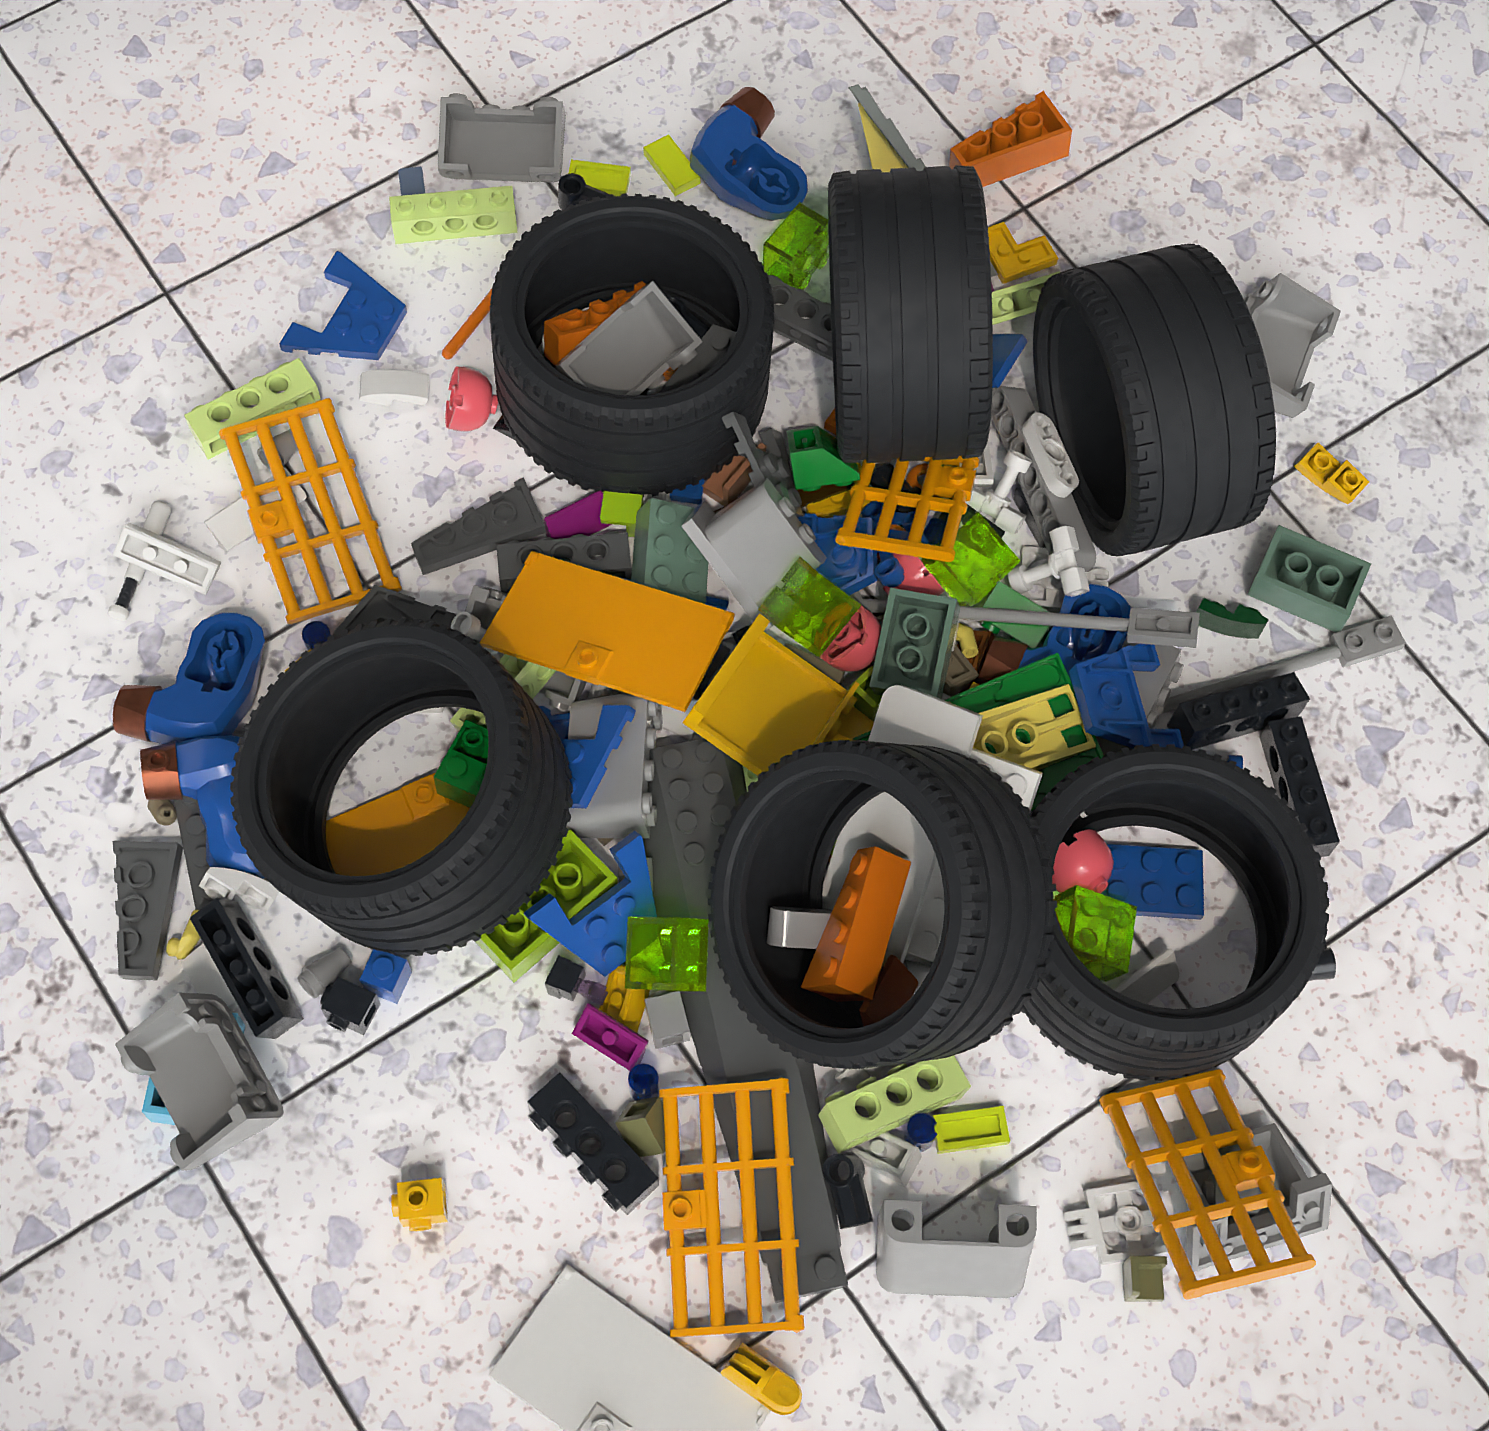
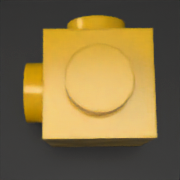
M442 1177L397 1183V1194L391 1195L393 1217H399L403 1227L409 1226L410 1231H424L431 1229V1224L448 1222L446 1188Z

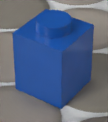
M373 949L359 980L363 988L377 994V997L398 1004L412 971L407 959Z

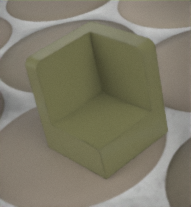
M657 1096L630 1101L615 1122L624 1141L639 1157L663 1154L665 1152L663 1102L661 1098Z
M1130 1256L1122 1264L1125 1302H1162L1164 1300L1162 1269L1167 1265L1166 1256Z

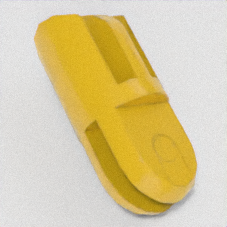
M742 1342L738 1347V1353H734L730 1358V1365H726L720 1374L772 1412L779 1415H788L795 1412L802 1400L800 1385L791 1376Z

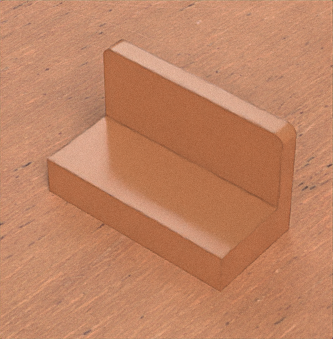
M760 443L756 448L766 452L767 446ZM740 455L738 457L734 456L728 466L724 465L719 473L714 472L711 478L702 485L704 487V494L724 507L736 500L751 482L749 473L753 472L748 458Z

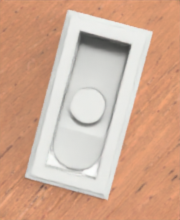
M888 1132L844 1151L845 1154L858 1156L864 1165L904 1187L908 1184L922 1158L917 1146Z

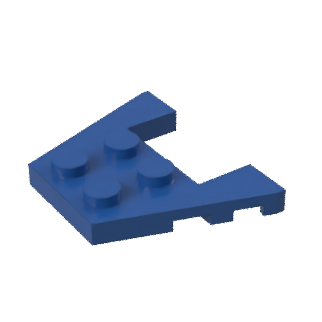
M336 251L324 270L325 279L345 286L349 290L322 333L292 322L279 343L281 351L293 353V350L308 351V354L320 355L321 352L338 353L339 357L379 361L407 314L406 305L345 255Z
M805 513L804 516L798 518L802 525L805 523L812 529L816 537V544L827 558L823 564L812 571V589L785 594L780 597V621L785 627L792 626L878 581L874 573L878 565L877 550L843 546L835 541L838 529L843 527L846 516L834 515L833 518H821L816 514ZM859 517L855 532L874 535L876 524L873 519Z
M1129 645L1108 655L1106 653L1078 663L1069 670L1086 733L1133 749L1136 745L1148 747L1151 744H1159L1160 747H1166L1167 744H1174L1178 748L1184 746L1179 729H1150L1133 671L1153 672L1160 666L1155 645Z
M603 705L595 739H560L565 748V754L569 761L568 766L572 778L569 779L573 786V793H571L573 805L571 808L587 809L607 770L604 764L612 749H618L623 739L619 735L627 721L632 722L636 710L631 706ZM539 706L550 720L551 710L545 706Z
M633 831L609 849L625 878L570 920L566 917L556 898L551 894H548L524 912V915L604 977L660 935L643 838L636 831Z

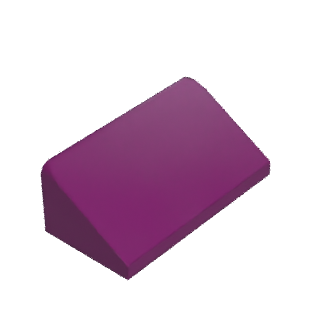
M597 491L544 517L546 536L553 539L570 538L577 534L591 536L611 526L612 524H604L600 521L603 501L602 491Z
M591 1003L586 1005L571 1033L631 1072L639 1067L649 1040Z

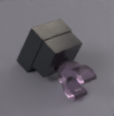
M558 955L544 983L547 993L558 999L563 997L574 1001L577 993H580L581 996L598 1005H603L608 994L605 991L606 986L598 982L584 980L586 973L583 966Z

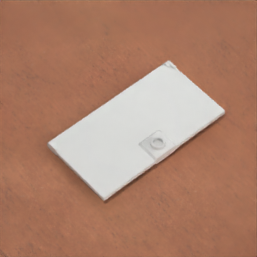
M569 1265L562 1270L553 1286L488 1375L563 1431H758L765 1419L769 1417L771 1411L722 1376L720 1372L596 1286Z

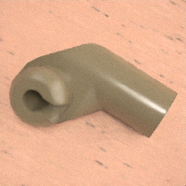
M148 800L147 808L157 823L168 826L175 822L177 818L176 810L170 800Z

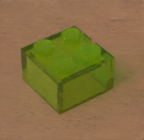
M799 202L764 242V272L780 278L784 283L796 289L804 290L816 269H822L828 261V219Z
M979 512L961 520L953 548L956 554L952 562L921 559L924 566L951 598L957 599L959 606H973L979 603L996 586V582L1002 580L1021 561ZM942 539L936 544V546L941 545Z
M799 557L781 581L785 585L782 588L776 586L758 610L778 629L820 658L861 607V604L842 587L802 557Z
M1078 885L1056 895L1054 900H1057L1055 913L1061 931L1069 946L1084 966L1099 980L1104 982L1128 973L1137 907Z
M628 917L625 988L706 992L709 919Z

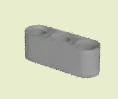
M781 906L770 907L766 943L779 947L817 949L832 910Z

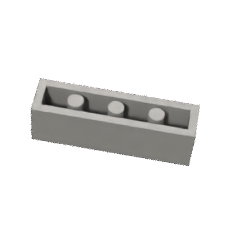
M1155 645L1160 666L1155 671H1133L1150 729H1154L1159 715L1156 713L1158 707L1164 708L1168 702L1171 693L1169 688L1171 682H1178L1184 664L1179 663L1181 649L1174 646ZM1096 736L1103 755L1111 751L1117 752L1121 748L1127 747Z

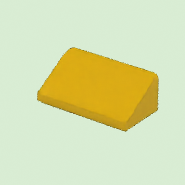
M618 966L609 974L599 1009L637 1033L645 1009V999L648 998L653 983V976L642 967Z

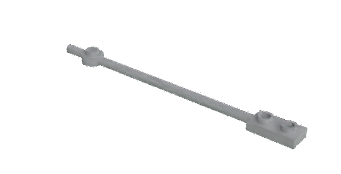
M857 591L824 609H830L832 614L839 607L848 603H854L856 606L862 605L872 613H885L887 600L862 599L860 592ZM960 606L959 619L1128 632L1127 643L1196 648L1200 613L1131 608L1130 618Z
M1391 615L1332 634L1329 639L1332 645L1330 647L1169 697L1164 708L1159 706L1156 713L1160 715L1175 710L1179 703L1292 673L1336 658L1339 659L1343 668L1401 650L1406 642Z

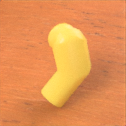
M959 623L956 641H959L961 652L966 658H973L978 654L974 631L971 627Z
M194 910V911L192 912L191 916L194 915V914H195L196 912H198L199 910ZM190 918L181 939L173 937L167 943L166 953L171 957L176 956L177 960L185 959L200 940V936Z

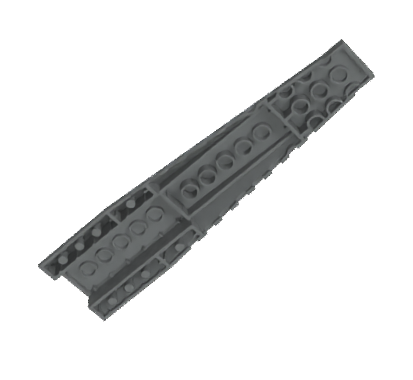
M704 738L650 749L649 760L654 761V780L648 781L647 792L652 793V805H656L657 823L656 826L650 827V838H643L646 858H652L653 897L660 930L659 936L661 937L668 965L674 978L676 990L680 991L690 1033L707 1085L768 1081L780 1077L789 1079L790 1093L786 1094L790 1158H794V1166H791L795 1239H799V1248H796L799 1298L848 1287L840 1251L842 1244L836 1208L830 1184L826 1182L823 1176V1165L828 1155L823 1124L818 1116L821 1110L814 1065L805 1062V1059L793 1057L790 1052H784L779 1049V1044H772L767 1040L768 1036L766 1034H760L756 1030L757 1025L755 1023H750L747 1020V1013L739 1009L737 1006L738 1000L732 998L730 994L731 988L723 980L725 974L723 969H719L717 964L719 961L718 954H714L713 950L715 942L714 938H711L710 930H713L712 922H709L708 914H711V905H708V898H711V889H708V886L713 876L710 870L711 865L715 864L716 858L713 856L715 850H718L720 845L718 842L719 836L724 834L725 831L723 826L726 820H730L732 808L740 803L739 797L747 793L743 765ZM771 1090L750 1091L753 1160L775 1159ZM735 1093L713 1094L714 1109L728 1150L730 1162L739 1161ZM776 1168L754 1169L758 1242L780 1240ZM737 1170L734 1172L740 1190V1175L739 1170ZM781 1249L759 1250L762 1263L767 1266L775 1303L784 1302Z

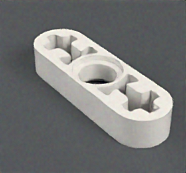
M1033 413L1022 426L1023 434L1048 489L1054 495L1065 498L1078 486V476L1051 419L1042 413Z

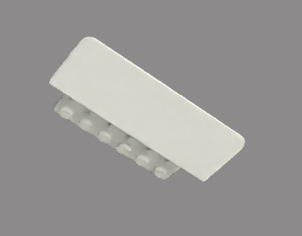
M903 685L891 686L883 693L868 741L933 746L973 758L979 764L989 767L990 771L1002 777L1001 782L1008 783L1013 788L1012 791L1015 794H1019L1023 799L1021 804L1028 807L1030 811L1043 774L1042 772L973 748L983 715ZM883 792L863 805L850 818L839 834L823 882L822 909L833 910L849 872L850 862L858 849L876 846L911 862V866L882 967L890 955H895L903 963L907 952L933 962L940 944L944 921V890L939 864L933 847L916 818L897 799Z

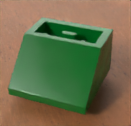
M812 426L786 431L795 490L814 491L823 485L830 484L847 486L855 480H860L857 463H844L838 453L837 438L821 427Z
M465 720L433 777L437 794L471 808L480 790L488 760L489 745L488 730Z

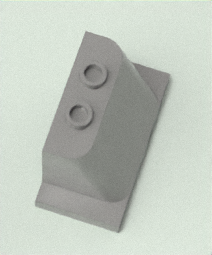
M768 477L716 514L707 502L704 501L692 511L682 524V528L751 620L754 622L759 613L770 620L764 632L773 627L780 614V600L778 598L823 564L827 558L816 544V537L812 529L805 523L802 525L795 515L796 510L792 502L785 496L782 498Z
M1275 1123L1252 1129L1254 1134L1252 1140L1255 1146H1262L1275 1172L1274 1185L1277 1190L1282 1192L1285 1198L1283 1204L1299 1237L1302 1238L1327 1230L1332 1194V1182L1327 1174L1322 1173L1308 1178ZM1238 1144L1218 1149L1221 1156L1229 1152L1241 1150ZM1203 1152L1182 1157L1204 1206H1210L1202 1193V1185L1204 1181H1207L1212 1171ZM1268 1207L1261 1208L1253 1218H1250L1264 1249L1285 1243ZM1227 1216L1211 1220L1229 1260L1250 1254L1233 1217ZM1196 1224L1186 1227V1256L1193 1272L1214 1266Z

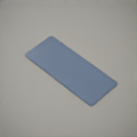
M421 166L398 170L401 196L425 193Z

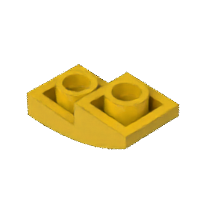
M1319 442L1312 446L1294 466L1320 489L1346 504L1351 503L1369 483L1348 460L1340 464Z

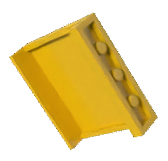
M760 613L682 722L757 776L761 772L769 771L768 766L772 763L780 762V758L783 756L792 755V752L797 749H804L806 746L822 743L825 737L831 739L842 724L837 719L839 715L843 713L846 716L857 701V698L852 695L860 685L855 681L851 688L846 690L765 633L764 630L770 623V620Z

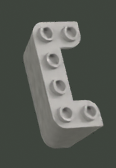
M459 93L450 94L449 97H441L438 171L440 175L450 179L558 182L562 172L566 119L563 101H558L553 97H542L539 102L534 103L533 110H530L529 107L520 105L513 106L512 109H500L499 106L492 104L483 105L482 108H474L472 101L468 100L466 95Z
M1279 273L1272 280L1264 281L1255 293L1247 294L1244 297V301L1252 316L1263 348L1271 382L1275 412L1294 418L1307 409L1315 386L1312 382H1308L1301 387L1314 348L1333 335L1341 310L1282 273Z
M652 281L630 297L562 358L554 368L567 378L585 387L610 394L636 396L640 395L646 388L653 390L663 382L665 377L662 374L669 367L675 370L681 364L684 366L698 354L695 348L702 343V340Z
M628 693L572 702L568 739H595L603 705H629L636 712L632 722L627 721L619 735L623 739L618 749H612L604 764L607 770L587 809L569 808L571 820L567 822L566 828L568 830L571 829L578 838H625L633 831L639 833L642 838H650V827L656 826L657 808L656 805H652V793L647 792L648 781L654 780V761L649 760L650 749H655L656 730H662L663 724L662 710H658V703Z
M884 1200L877 1217V1280L880 1286L887 1292L896 1294L994 1298L1014 1297L1024 1287L1037 1231V1206L998 1204V1224L990 1231L988 1242L922 1240V1201ZM898 1210L908 1211L913 1217V1226L911 1227L906 1220L892 1217V1215ZM1017 1214L1022 1216L1018 1222H1007L1008 1217Z

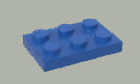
M1107 844L1112 853L1114 865L1107 888L1098 895V913L1202 920L1204 917L1203 850Z

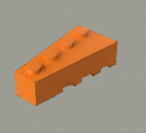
M1042 91L1035 95V100L1028 105L1022 103L1016 107L1015 113L1005 119L1002 117L992 122L991 128L986 131L979 130L950 148L949 166L951 169H954L955 165L973 166L981 180L982 187L1069 156L1072 129L1045 92Z
M643 281L634 284V290L628 293L623 289L613 293V299L606 302L599 299L590 302L589 309L585 311L573 309L544 321V356L555 366L646 284Z
M876 846L857 850L850 862L849 872L801 988L835 1002L872 1000L911 866L910 861Z

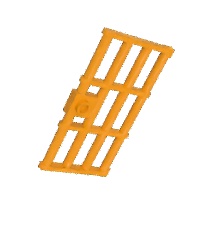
M330 398L226 427L219 431L220 438L226 442L243 490L240 492L242 499L247 500L249 506L247 514L258 544L262 543L264 547V560L270 564L288 614L285 616L287 624L298 623L356 605L370 591V589L365 591L363 589L345 540L355 536L365 535L383 583L380 587L396 592L402 590L398 577H394L377 532L379 528L378 523L372 519L354 471L356 467L355 461L350 459L333 415L335 408ZM318 413L337 460L336 463L323 467H318L301 418ZM286 422L290 426L306 470L305 472L288 477L269 428ZM257 431L274 481L255 486L238 436ZM340 472L360 522L359 525L345 529L340 527L323 481V477ZM306 482L311 483L329 532L312 539L309 538L291 488ZM279 491L282 501L262 505L259 496ZM294 533L297 543L282 548L277 547L276 538ZM332 543L351 595L336 600L331 598L314 551L315 548ZM299 553L303 557L320 604L303 610L299 608L282 558Z
M959 456L958 459L933 460L932 457H925L924 461L929 462L920 495L901 492L910 461L900 462L899 458H897L887 490L869 487L876 463H867L866 460H863L859 472L860 480H857L856 485L851 487L850 495L852 498L843 527L838 529L835 538L836 543L849 547L952 562L956 554L953 548L961 518L968 508L965 502L970 501L976 477V470L974 469L979 465V458L963 459L962 456ZM934 494H935V495H938L939 497L951 498V499H953V500L944 499V498H937V497H933V496H934ZM864 500L884 503L874 535L855 532ZM897 505L916 508L907 541L888 538ZM929 510L949 513L940 546L921 543Z
M1220 1069L1118 1093L1114 1092L1103 1095L1099 1099L1104 1113L1109 1114L1126 1153V1165L1133 1170L1154 1218L1152 1222L1154 1230L1160 1232L1179 1276L1178 1286L1184 1299L1201 1297L1205 1294L1309 1270L1316 1265L1313 1255L1307 1253L1283 1204L1285 1198L1282 1192L1277 1190L1274 1185L1275 1172L1262 1146H1255L1252 1140L1254 1134L1250 1128H1246L1224 1083L1226 1077ZM1211 1087L1231 1131L1211 1136L1191 1090ZM1176 1094L1195 1134V1140L1176 1144L1157 1103V1098ZM1142 1102L1161 1148L1144 1152L1140 1151L1122 1106ZM1236 1144L1241 1149L1222 1156L1218 1151L1219 1148ZM1203 1152L1226 1202L1207 1207L1204 1206L1182 1157ZM1168 1161L1190 1211L1168 1215L1147 1165ZM1257 1187L1261 1191V1194L1240 1198L1238 1191ZM1265 1207L1269 1208L1292 1258L1271 1263L1248 1215V1211ZM1233 1216L1255 1267L1239 1271L1233 1270L1211 1220ZM1194 1224L1197 1225L1219 1274L1218 1276L1201 1280L1196 1279L1175 1229Z
M780 1077L768 1081L659 1090V1098H663L666 1167L662 1169L663 1175L667 1178V1192H662L664 1230L669 1231L670 1248L666 1249V1256L670 1257L674 1327V1329L670 1330V1338L781 1330L798 1333L801 1330H805L804 1315H800L796 1259V1248H799V1239H795L791 1166H794V1158H790L786 1094L790 1093L789 1079ZM771 1090L775 1159L753 1160L750 1091ZM735 1093L739 1161L717 1163L713 1094ZM699 1096L702 1164L681 1166L677 1097ZM776 1168L780 1240L758 1242L754 1169ZM739 1170L743 1243L721 1244L718 1172ZM703 1173L704 1190L682 1191L681 1175ZM706 1228V1246L685 1247L684 1230ZM781 1249L785 1322L763 1323L759 1250ZM744 1252L748 1324L726 1326L722 1253ZM707 1254L711 1327L689 1328L685 1256Z

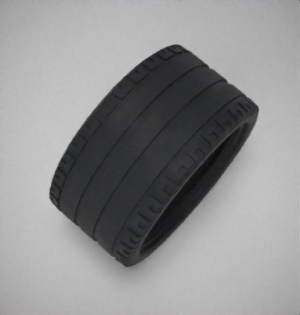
M955 165L954 169H951L950 166L924 167L923 171H916V168L913 167L892 168L890 172H882L881 169L857 170L856 174H851L850 170L833 173L828 183L829 271L836 435L838 453L844 463H861V460H866L867 463L891 462V459L899 458V461L903 462L924 461L925 457H932L933 460L958 459L959 456H962L963 459L981 457L988 442L991 421L993 325L986 206L982 183L973 166Z
M625 193L616 197L611 194L607 195V198L601 199L599 196L593 197L591 201L581 200L577 205H567L566 209L562 211L558 209L553 212L552 216L542 218L541 223L532 225L529 232L525 231L521 235L520 241H515L513 249L508 250L505 255V261L501 262L499 272L496 273L495 282L492 286L490 301V328L497 399L505 424L509 428L512 437H515L518 446L524 449L528 457H533L534 463L538 466H544V471L549 474L553 472L557 479H565L569 485L575 486L577 484L585 491L591 489L595 492L601 490L602 492L640 494L643 497L646 494H651L652 497L658 496L662 492L670 494L675 489L681 491L690 484L695 486L699 484V480H707L711 478L713 472L719 473L724 465L728 466L734 456H739L734 445L739 442L733 426L726 429L722 417L731 412L745 416L753 437L756 428L760 424L768 396L775 313L771 284H769L767 273L764 272L762 262L758 261V255L755 251H751L747 241H742V236L738 232L734 233L730 225L722 224L720 218L716 216L711 217L709 212L705 210L699 211L697 206L692 204L687 206L684 205L683 201L677 200L674 202L670 201L668 197H663V199L656 198V195L646 197L635 193V196H628ZM641 281L646 285L653 281L665 297L673 296L680 298L685 303L686 310L709 328L714 324L737 332L726 354L707 373L679 388L650 395H616L585 387L553 368L538 351L544 335V321L573 309L582 310L587 308L590 302L598 299L603 302L613 299V293L622 289L626 293L634 290V284Z
M1193 243L1181 244L1075 269H1068L1049 277L1041 289L1034 320L1033 365L1039 412L1049 417L1053 422L1078 476L1079 484L1071 494L1091 541L1105 554L1116 557L1136 554L1236 529L1255 521L1261 515L1268 502V496H1270L1276 459L1274 401L1267 363L1254 321L1237 285L1220 260L1215 258L1214 254L1208 252L1206 248L1201 247V245Z
M390 618L385 619L382 623L378 620L371 621L370 625L366 626L362 623L356 625L353 630L344 629L338 636L333 634L327 637L328 641L315 644L314 649L310 652H303L301 654L302 658L297 662L293 660L289 664L290 668L285 673L281 672L277 676L279 679L274 685L271 683L268 686L267 690L269 691L265 697H260L257 709L252 710L249 715L251 717L249 724L245 723L243 728L244 736L239 738L237 744L240 747L239 752L235 753L233 759L236 762L235 767L231 771L234 781L230 783V790L234 795L230 798L231 805L234 807L232 816L238 823L235 828L241 837L240 842L247 850L246 854L252 860L254 866L279 892L341 936L359 945L393 955L397 953L401 956H408L409 954L423 956L424 952L433 955L441 950L444 952L452 951L454 946L464 947L471 940L476 942L481 939L482 934H490L495 931L494 927L501 924L503 926L507 923V918L510 915H516L520 912L518 908L523 903L526 905L529 903L532 893L534 891L538 892L541 888L539 884L543 878L547 879L550 875L548 870L551 865L555 866L558 860L556 858L558 851H562L564 846L562 839L567 837L568 829L566 826L567 822L571 820L569 808L573 805L571 798L573 786L569 781L572 775L568 766V757L565 754V748L560 737L543 710L525 692L504 666L483 646L456 629L453 630L443 624L439 626L433 621L426 623L421 619H414L411 622L407 618H400L399 621H395ZM439 707H460L483 713L488 730L489 745L485 775L471 808L456 829L431 852L404 867L369 876L336 874L329 858L326 843L327 811L334 787L342 771L357 750L385 726L418 711Z
M838 740L809 745L804 749H797L792 752V755H785L780 758V762L772 763L768 766L769 771L761 772L757 776V782L750 783L747 787L748 792L739 797L740 803L738 806L732 808L730 812L732 816L730 820H726L723 826L725 828L724 834H721L718 839L720 845L718 850L714 852L713 857L716 860L715 864L711 865L710 870L713 876L708 886V889H711V898H708V905H711V914H708L709 922H712L713 930H710L711 938H714L715 946H713L714 954H718L719 958L717 964L719 969H723L725 974L723 980L725 984H729L732 998L738 1000L737 1006L739 1009L747 1013V1020L750 1023H755L757 1025L756 1030L760 1034H766L768 1041L772 1044H779V1049L792 1053V1056L797 1059H805V1062L818 1064V1066L864 1069L929 1061L954 1056L989 1041L991 1036L999 1034L1004 1026L1009 1025L1014 1020L1013 1015L1019 1014L1024 1009V1002H1028L1031 999V990L1038 987L1040 983L1038 977L1046 969V965H1044L1045 959L1049 958L1051 950L1048 948L1050 942L1054 941L1055 934L1052 933V927L1056 925L1057 917H1053L1054 908H1057V900H1054L1053 894L1056 891V884H1052L1051 875H1054V869L1049 866L1048 862L1051 856L1049 851H1046L1043 844L1046 842L1044 836L1039 835L1037 831L1039 828L1037 821L1031 819L1030 815L1032 812L1028 807L1021 804L1023 799L1019 794H1015L1012 791L1013 788L1008 783L1001 782L1002 777L990 771L989 767L979 764L973 758L938 747L862 740ZM886 792L903 804L916 818L933 847L942 876L944 921L936 957L929 973L918 990L901 1008L890 1016L876 1023L863 1026L859 1009L864 1000L835 1002L801 988L816 949L779 947L769 945L766 941L770 907L822 909L824 875L836 839L850 818L863 805L879 794Z
M1151 744L1148 747L1136 745L1132 750L1125 747L1117 752L1111 751L1105 753L1102 759L1097 756L1091 759L1090 762L1080 765L1074 771L1075 774L1073 772L1067 774L1051 789V792H1048L1032 813L1031 819L1037 821L1039 825L1037 831L1039 835L1044 836L1046 841L1043 845L1051 856L1048 859L1050 867L1054 866L1059 845L1065 842L1069 846L1077 841L1074 834L1088 829L1099 832L1123 826H1145L1181 835L1209 851L1230 871L1247 899L1254 920L1256 955L1253 971L1245 991L1226 1001L1207 1007L1171 1009L1133 1000L1100 981L1077 958L1056 919V925L1052 927V933L1055 934L1054 941L1050 942L1048 948L1051 950V954L1044 962L1046 969L1038 977L1040 981L1038 987L1031 990V999L1028 1002H1024L1022 1013L1026 1014L1033 1026L1036 1024L1041 1029L1039 1033L1044 1038L1047 1037L1052 1041V1045L1056 1048L1058 1046L1066 1050L1064 1052L1069 1057L1073 1056L1084 1065L1086 1063L1092 1064L1095 1070H1102L1113 1076L1118 1073L1123 1074V1078L1127 1079L1135 1078L1147 1081L1154 1077L1155 1081H1162L1164 1079H1178L1184 1074L1187 1077L1203 1073L1212 1069L1213 1066L1217 1067L1248 1048L1289 1008L1305 988L1313 974L1312 971H1314L1324 948V944L1321 942H1324L1328 931L1329 914L1326 913V910L1329 907V898H1327L1328 883L1323 881L1326 873L1324 867H1321L1320 864L1321 856L1313 848L1315 842L1306 833L1308 829L1305 824H1300L1298 821L1299 815L1295 810L1291 811L1284 797L1280 799L1276 795L1277 790L1272 786L1270 788L1263 783L1265 780L1261 777L1255 778L1250 774L1251 771L1246 767L1241 769L1232 760L1229 762L1222 760L1221 755L1214 754L1212 756L1206 754V750L1199 749L1198 751H1193L1189 746L1178 748L1174 744H1167L1166 747H1160L1159 744ZM1084 812L1087 816L1082 818L1080 814Z

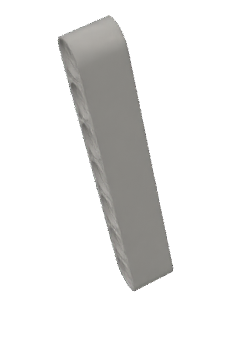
M1000 386L999 388H992L991 417L1006 453L1009 449H1012L1032 460L1027 472H1019L1017 479L1049 555L1054 553L1049 532L1062 526L1074 527L1080 549L1074 552L1077 566L1084 568L1085 572L1091 571L1096 563V551L1073 496L1070 493L1065 498L1058 497L1048 489L1023 434V424L1033 413H1036L1028 392L1023 388Z

